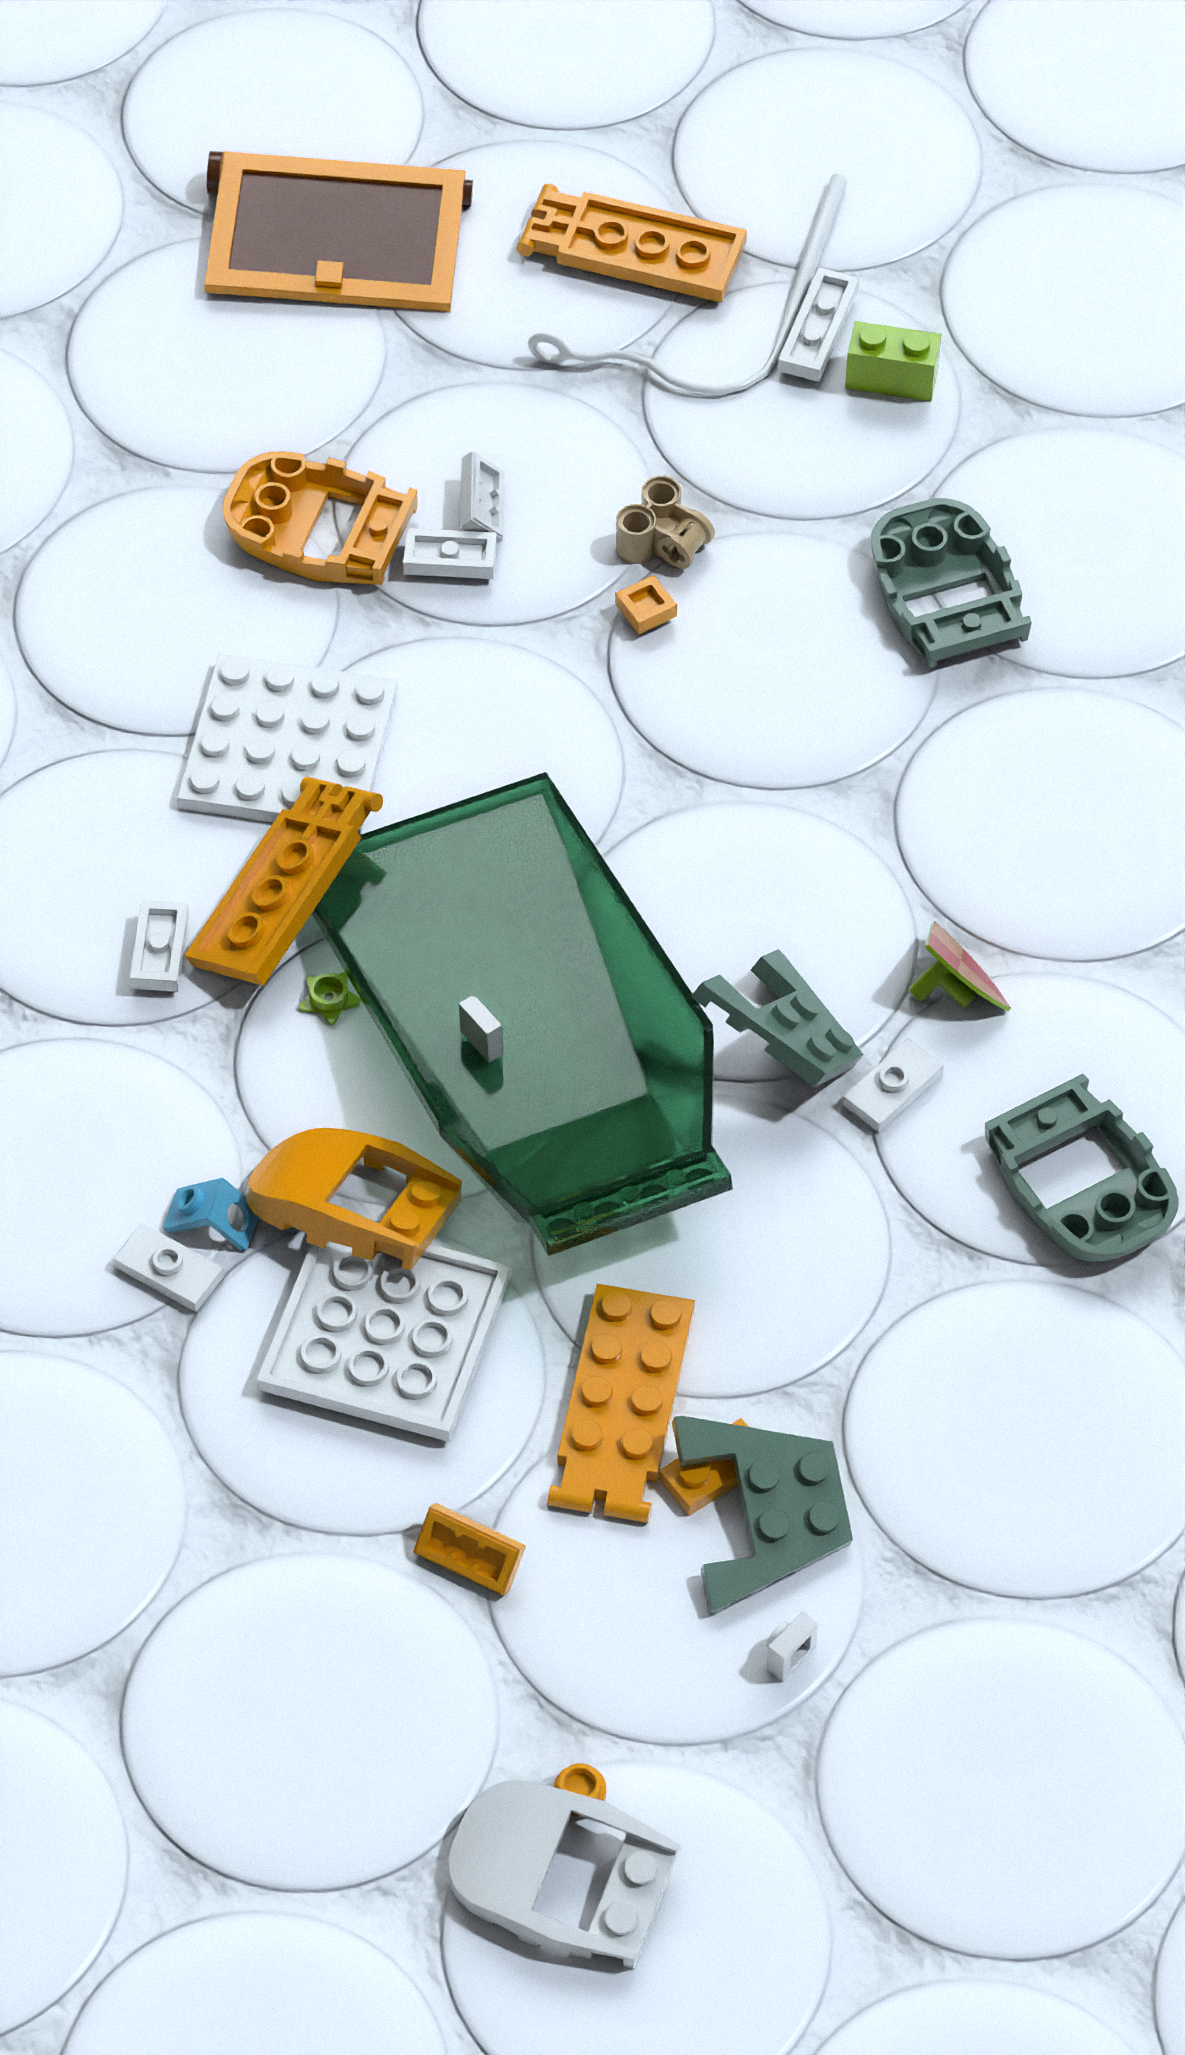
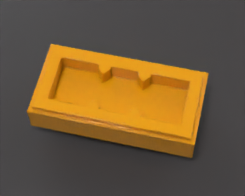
M435 1503L429 1506L413 1553L496 1593L505 1595L511 1589L526 1545Z

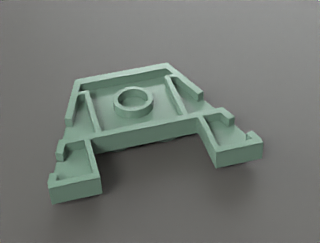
M779 949L761 956L750 971L780 999L757 1009L721 975L703 981L691 995L704 1008L710 1002H713L727 1012L729 1017L725 1023L739 1033L750 1029L768 1042L764 1049L765 1052L814 1087L852 1069L864 1055L855 1044L851 1035L841 1027Z
M687 1416L674 1417L672 1427L680 1466L733 1460L752 1557L703 1564L700 1570L709 1614L718 1613L726 1609L730 1604L748 1595L751 1596L765 1589L767 1585L791 1573L794 1574L851 1544L853 1536L833 1441Z

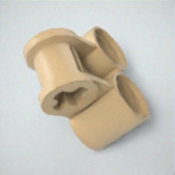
M657 475L646 480L642 486L641 504L627 505L619 510L616 516V552L622 560L632 564L646 562L653 555H656L673 567L686 569L692 564L694 560L693 554L702 544L710 543L715 536L714 527L706 516L681 505V486L675 479L668 476Z

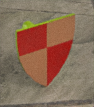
M934 921L931 924L925 948L937 961L909 987L913 996L922 1002L940 985L963 1008L979 994L992 1004L1009 1011L1011 1009L1010 1005L984 970Z

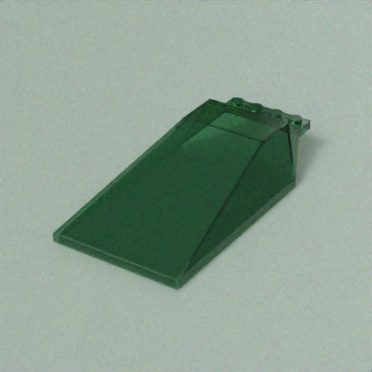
M547 772L360 835L361 840L312 912V916L439 1135L515 1221L530 1224L548 1256L733 1189L731 1174L713 1147V1024L700 1004L691 997L692 992ZM472 995L477 997L502 1025L503 1055L490 1063L461 1033L459 1003Z

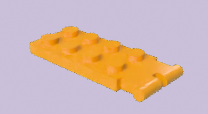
M547 183L541 189L531 212L532 217L526 223L516 250L523 256H530L533 251L557 257V264L722 303L746 245L747 230L584 191L581 197L560 193L555 185Z
M308 776L304 777L300 783L301 794L290 810H281L184 956L190 964L196 968L264 986L361 840V836L358 833L359 828L371 811L378 812L382 808V795L350 786L343 788L337 783Z
M597 1283L557 1454V1465L565 1466L560 1487L550 1486L547 1505L592 1513L595 1499L605 1501V1516L645 1523L649 1522L652 1503L643 1501L647 1481H658L693 1320L695 1300Z

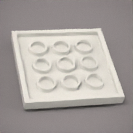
M218 653L177 797L178 808L273 823L282 809L290 810L301 794L300 783L306 776L337 783L343 788L350 786L372 792L398 693V679ZM364 822L358 830L360 836L362 834Z
M329 1242L324 1249L310 1244L257 1377V1389L450 1442L509 1283L511 1265L430 1244L413 1269L407 1270L402 1268L401 1259L379 1252L371 1261L352 1256V1248Z

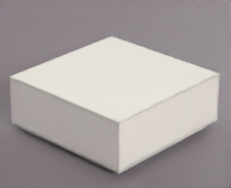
M472 995L460 1002L461 1033L489 1063L503 1055L501 1023L477 997Z

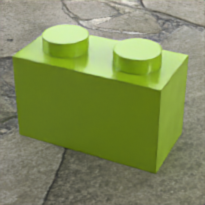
M855 321L847 353L845 389L932 402L939 368L942 334Z

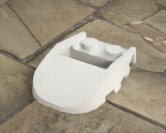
M509 1780L489 1787L468 1807L450 1849L448 1877L453 1893L469 1912L490 1924L496 1923L518 1935V1940L536 1947L544 1945L568 1951L570 1955L592 1959L594 1953L623 1959L624 1967L634 1969L681 1848L675 1841L606 1801L529 1781ZM571 1813L626 1832L622 1847L588 1932L533 1911Z

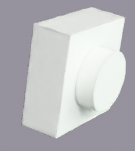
M801 1611L790 1624L786 1621L779 1624L766 1643L768 1647L767 1670L783 1682L816 1648L818 1623Z

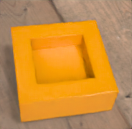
M655 575L615 593V605L638 635L677 617L678 605Z

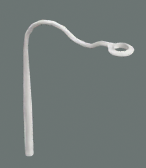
M833 174L831 176L804 251L774 351L764 367L744 381L721 386L691 383L672 376L651 359L635 353L616 349L594 353L574 351L558 336L545 332L535 333L529 338L528 348L537 359L550 364H558L570 359L586 362L609 358L628 360L649 368L668 384L690 392L720 395L749 388L768 376L779 359L823 252L847 184L846 177L841 174ZM538 343L552 344L559 350V353L550 354L540 349Z

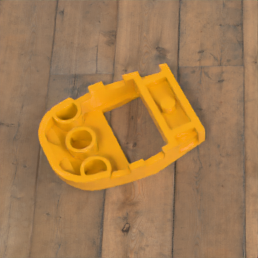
M285 451L267 452L251 458L240 467L224 497L222 511L226 526L234 541L247 553L266 563L314 581L382 585L385 580L384 574L407 524L412 514H416L418 509V490L409 487L407 494L399 493L386 487V477L368 471L366 476L346 469L345 461L329 457L326 464L306 461L304 454ZM328 497L363 505L339 556L328 555L326 560L304 556L303 549Z
M314 1128L292 1135L266 1154L249 1177L246 1200L252 1212L263 1221L281 1230L295 1227L307 1233V1243L324 1249L329 1242L352 1248V1256L371 1261L379 1252L401 1259L402 1268L412 1270L461 1202L462 1180L399 1142L346 1129ZM361 1158H364V1165L380 1171H383L387 1166L406 1175L407 1186L379 1224L351 1210L328 1203Z

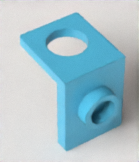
M219 1178L178 1188L162 1228L171 1234L210 1225L236 1248L243 1251L248 1249L259 1216L252 1212L245 1195L224 1178ZM232 1203L236 1204L243 1213L244 1223L240 1231L234 1230L228 1221V1208Z

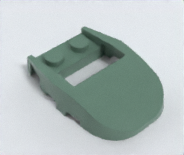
M945 498L930 499L892 510L877 521L871 534L874 567L893 622L930 668L937 666V660L1018 637L1021 642L1027 641L1032 624L1030 615L1022 616L1020 606L1023 593L1018 579H1014L1010 567L1012 559L1005 546L998 547L990 536V526L979 512L963 502ZM982 579L986 580L993 595L917 617L908 610L904 602Z
M1081 1074L985 1122V1139L1015 1202L1053 1243L1069 1256L1079 1260L1091 1262L1108 1261L1126 1256L1163 1236L1172 1225L1177 1214L1179 1198L1176 1186L1167 1169L1160 1168L1152 1154L1154 1146L1143 1131L1137 1134L1123 1120V1112L1110 1099L1100 1103L1087 1090L1089 1079L1084 1074ZM1095 1126L1125 1169L1046 1209L1019 1173L1018 1165Z

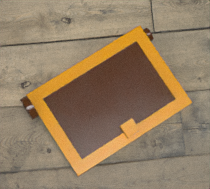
M229 151L209 152L207 193L218 195L204 283L206 293L450 312L462 206H472L473 180H466V170Z

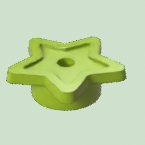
M346 972L339 974L323 973L316 977L309 975L306 981L310 994L299 1004V1009L302 1012L320 1013L329 1025H334L342 1010L358 1007L361 999L348 990V974ZM332 995L333 998L331 1000L325 999V996Z

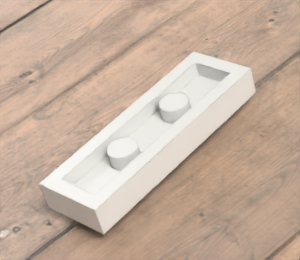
M818 267L779 356V372L817 382L820 381L858 293L859 277Z

